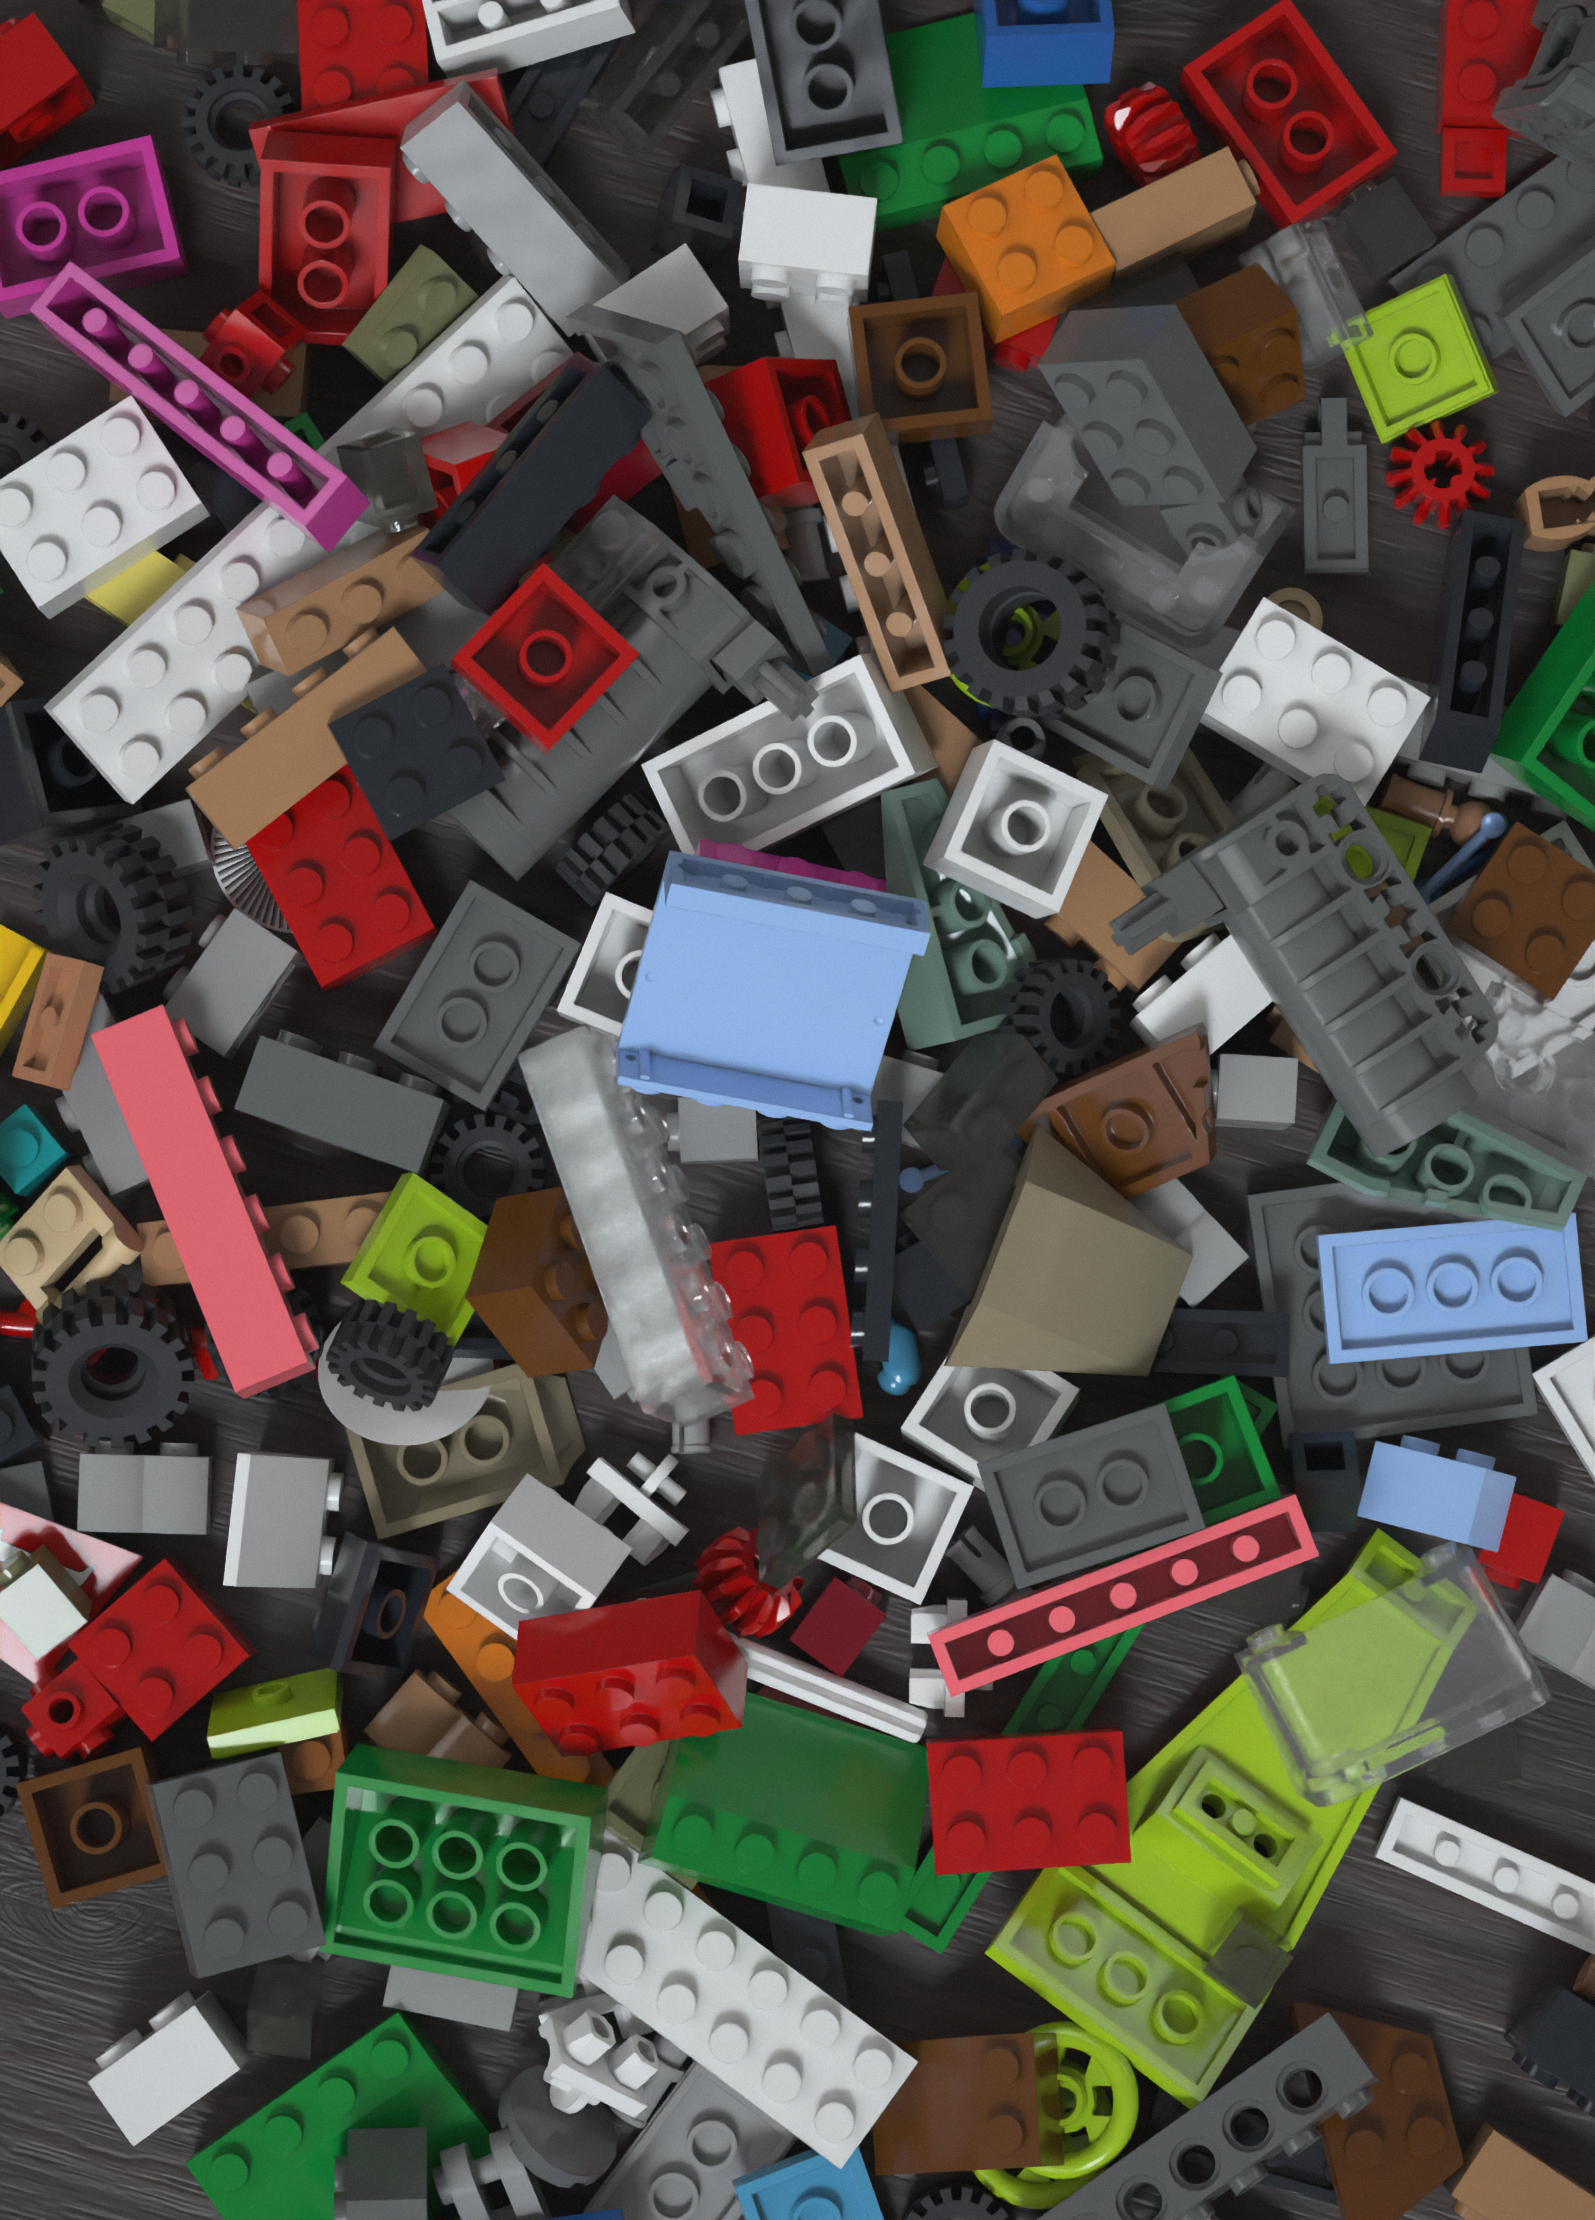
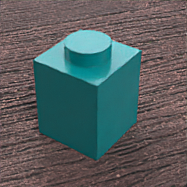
M24 1104L0 1124V1175L18 1195L30 1196L77 1157L37 1107Z

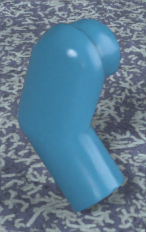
M891 1316L889 1362H882L883 1368L878 1374L877 1380L885 1392L898 1396L908 1392L910 1385H915L918 1382L922 1367L914 1332Z

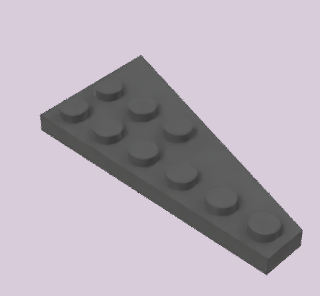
M587 303L567 315L566 318L578 336L586 332L593 336L607 359L603 365L653 415L641 430V439L686 511H690L697 506L709 523L715 536L707 540L706 543L717 561H724L727 567L746 583L747 587L741 591V600L751 616L780 641L797 664L793 668L794 670L814 677L833 664V661L823 642L827 639L826 629L815 612L807 607L799 590V587L802 585L801 575L794 563L780 550L773 535L777 530L775 519L766 505L756 498L747 479L751 476L749 463L743 453L730 442L721 423L725 420L724 410L717 397L708 388L704 387L695 367L699 363V358L691 341L679 330Z

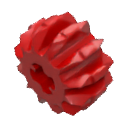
M1147 82L1138 88L1134 86L1117 96L1118 100L1106 107V112L1103 114V125L1107 131V140L1113 146L1115 157L1122 163L1126 175L1133 178L1138 188L1141 189L1201 159V152L1197 147L1198 139L1189 126L1190 121L1184 117L1179 104L1171 99L1166 89Z
M1441 420L1431 421L1428 428V440L1419 430L1413 427L1404 436L1409 449L1393 447L1388 456L1389 460L1401 469L1388 472L1384 478L1385 485L1393 488L1405 487L1406 489L1394 499L1392 505L1396 510L1404 509L1411 502L1417 505L1418 509L1412 516V523L1416 526H1421L1427 518L1429 511L1434 512L1435 524L1438 530H1446L1450 526L1451 510L1460 519L1463 508L1474 510L1470 501L1486 503L1491 495L1487 487L1477 481L1491 478L1495 473L1494 465L1474 463V460L1486 450L1487 445L1483 440L1475 441L1468 448L1461 444V441L1467 434V427L1463 424L1457 425L1450 439L1444 436V426ZM1434 462L1445 464L1442 470L1444 473L1448 469H1451L1454 476L1451 477L1444 488L1434 486L1436 478H1433L1430 482L1426 479L1425 474L1428 473Z
M738 1526L732 1531H726L714 1543L703 1550L702 1556L695 1562L699 1574L692 1583L705 1594L706 1599L722 1624H730L733 1633L738 1639L749 1634L757 1639L765 1634H772L786 1620L792 1617L796 1609L802 1604L798 1591L805 1582L792 1570L796 1559L784 1555L781 1551L780 1539L768 1542L764 1532L759 1527L746 1531Z

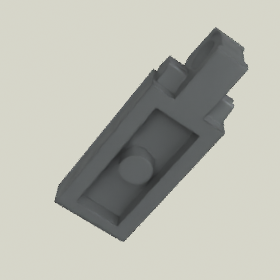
M1321 398V402H1318V432H1304L1303 446L1301 448L1303 576L1366 575L1369 569L1367 445H1362V431H1347V398Z

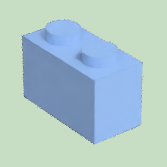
M1407 1435L1402 1436L1400 1447L1379 1441L1375 1442L1357 1516L1498 1552L1517 1477L1494 1471L1496 1458L1459 1448L1455 1460L1439 1457L1438 1452L1441 1444Z

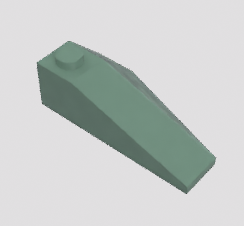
M937 778L881 792L886 893L926 900L931 932L924 956L916 954L912 956L897 1006L909 1051L960 1040L997 1029L999 1025L1008 1024V1015L998 1014L999 1003H1010L1011 997L1003 993L1006 983L1018 982L1013 973L1020 967H1029L1028 962L1037 960L1035 951L1025 933H1015L1000 906L1002 902L923 865L950 802Z
M1334 1096L1312 1139L1306 1164L1364 1194L1558 1232L1565 1228L1588 1177L1584 1173L1462 1110L1406 1145L1383 1156L1373 1158Z

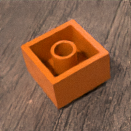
M1057 154L942 206L936 237L966 293L977 291L980 318L994 344L1108 291L1116 262Z

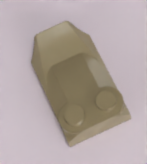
M1189 746L1167 791L1149 785L1091 752L1070 758L1081 782L1109 795L1100 814V819L1140 889L1146 883L1169 869L1189 852L1236 822ZM1144 893L1139 902L1146 898ZM1203 921L1194 928L1175 937H1171L1167 931L1158 938L1172 943L1184 942L1226 927L1221 922L1208 928Z
M514 1364L440 1386L439 1391L471 1390L491 1385L484 1404L469 1422L455 1432L428 1443L417 1445L379 1443L362 1437L345 1426L378 1540L503 1503L527 1473L549 1488L564 1484L570 1468L582 1453L586 1451L565 1378L555 1375L528 1378L520 1366Z

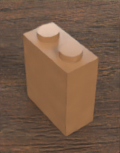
M1227 146L1089 213L1116 262L1108 288L1111 298L1247 231L1257 204L1254 197L1260 194V189L1255 175L1245 159L1236 162Z

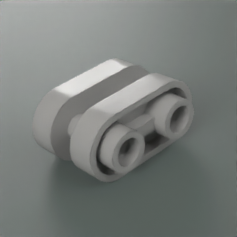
M509 2127L489 2134L493 2154L474 2160L466 2143L440 2151L442 2165L432 2168V2173L442 2203L448 2205L454 2202L459 2215L453 2217V2220H544L552 2218L538 2177L517 2159L509 2145L514 2140ZM501 2179L511 2204L495 2209L485 2184Z

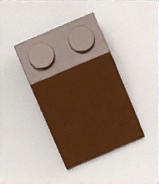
M1032 2032L894 2043L918 2061V2063L873 2125L875 2176L1064 2165L1062 2127H1060V2120H1062L1059 2080H1057L1059 2071L1056 2033Z

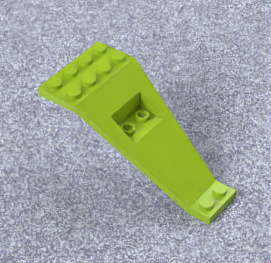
M1377 1528L1367 1538L1340 1581L1126 1783L1131 1863L1041 1868L985 1951V1954L1087 2032L1117 2048L1126 2056L1133 2067L1191 2110L1204 2101L1263 2007L1452 1650L1481 1605ZM1202 1803L1210 1805L1215 1810L1216 1819L1211 1818L1203 1811ZM1254 1842H1258L1265 1847L1268 1858L1256 1852Z

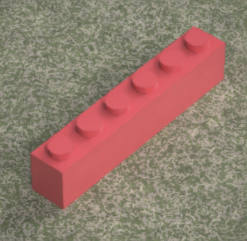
M162 1004L91 1034L235 1393L245 1399L316 1369L309 1352L319 1349L317 1338L305 1312L294 1316L286 1297V1292L295 1289L293 1279L281 1253L270 1257L261 1233L271 1229L270 1223L257 1194L246 1197L237 1174L246 1171L247 1167L233 1135L222 1138L213 1115L223 1111L222 1105L209 1076L197 1078L189 1056L199 1053V1049L185 1017L174 1021L173 1016Z
M1287 1493L1282 1495L1281 1498L1208 1525L1205 1529L1177 1537L1105 1566L1089 1569L926 1633L950 1696L954 1697L1319 1556L1296 1494Z

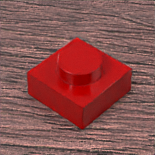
M1443 127L1440 135L1439 196L1502 198L1505 193L1507 129Z

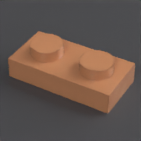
M47 952L13 1069V1077L69 1092L74 1073L81 1062V1048L91 1013L99 999V985L105 967Z

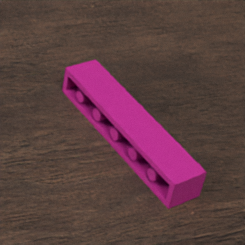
M72 261L68 262L29 309L58 341L128 396L132 395L137 403L328 553L331 552L371 504L347 475Z

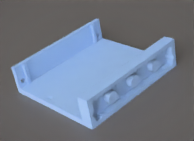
M669 850L616 1047L617 1084L629 1086L643 1094L667 1093L693 1098L707 1106L717 1107L725 1104L757 1110L759 1113L771 1118L790 1116L820 1122L824 1126L835 1130L854 1128L871 1132L873 1116L870 1095L913 954L924 956L931 935L926 900Z

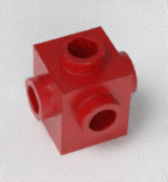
M259 290L236 307L233 312L225 308L212 321L202 336L209 345L198 360L250 401L264 390L273 396L295 371L296 366L289 359L307 336L309 330L263 291Z
M79 1658L63 1672L57 1668L38 1680L29 1691L33 1698L20 1708L32 1723L25 1732L40 1752L50 1760L58 1755L59 1758L75 1764L81 1759L85 1762L93 1760L107 1750L116 1738L112 1732L130 1717Z

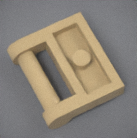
M81 1165L66 1167L0 1241V1266L37 1310L36 1317L40 1324H43L42 1311L50 1302L58 1308H62L61 1293L54 1286L55 1283L99 1234L103 1237V1248L63 1292L73 1287L78 1296L87 1294L86 1282L100 1279L102 1287L122 1264L130 1265L145 1247L137 1232Z

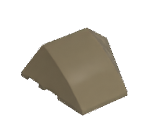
M1036 1125L1013 1184L1016 1188L972 1303L966 1306L944 1366L1146 1377L1149 1375L1193 1255L1043 1128Z

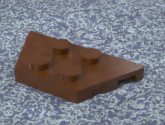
M1202 1021L1000 1112L991 1124L996 1132L1006 1138L1012 1132L1027 1144L1030 1142L1035 1126L1039 1125L1125 1199L1134 1197L1210 1164L1217 1154L1207 1028Z
M1304 2002L1292 2004L1289 2012L1295 2035L1327 2012L1334 2014L1381 2080L1369 2089L1375 2099L1359 2112L1345 2120H1342L1340 2115L1335 2113L1318 2125L1319 2132L1322 2135L1321 2140L1341 2220H1398L1464 2164L1432 2038ZM1305 2071L1312 2104L1314 2105L1321 2097L1322 2083L1315 2072Z

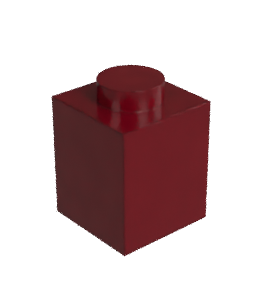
M852 1574L847 1582L834 1575L791 1633L789 1640L841 1678L887 1616V1613L877 1606L884 1595L856 1575Z

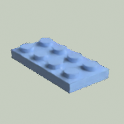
M1571 1213L1565 1228L1561 1232L1501 1220H1486L1316 1236L1328 1364L1588 1341L1576 1213Z

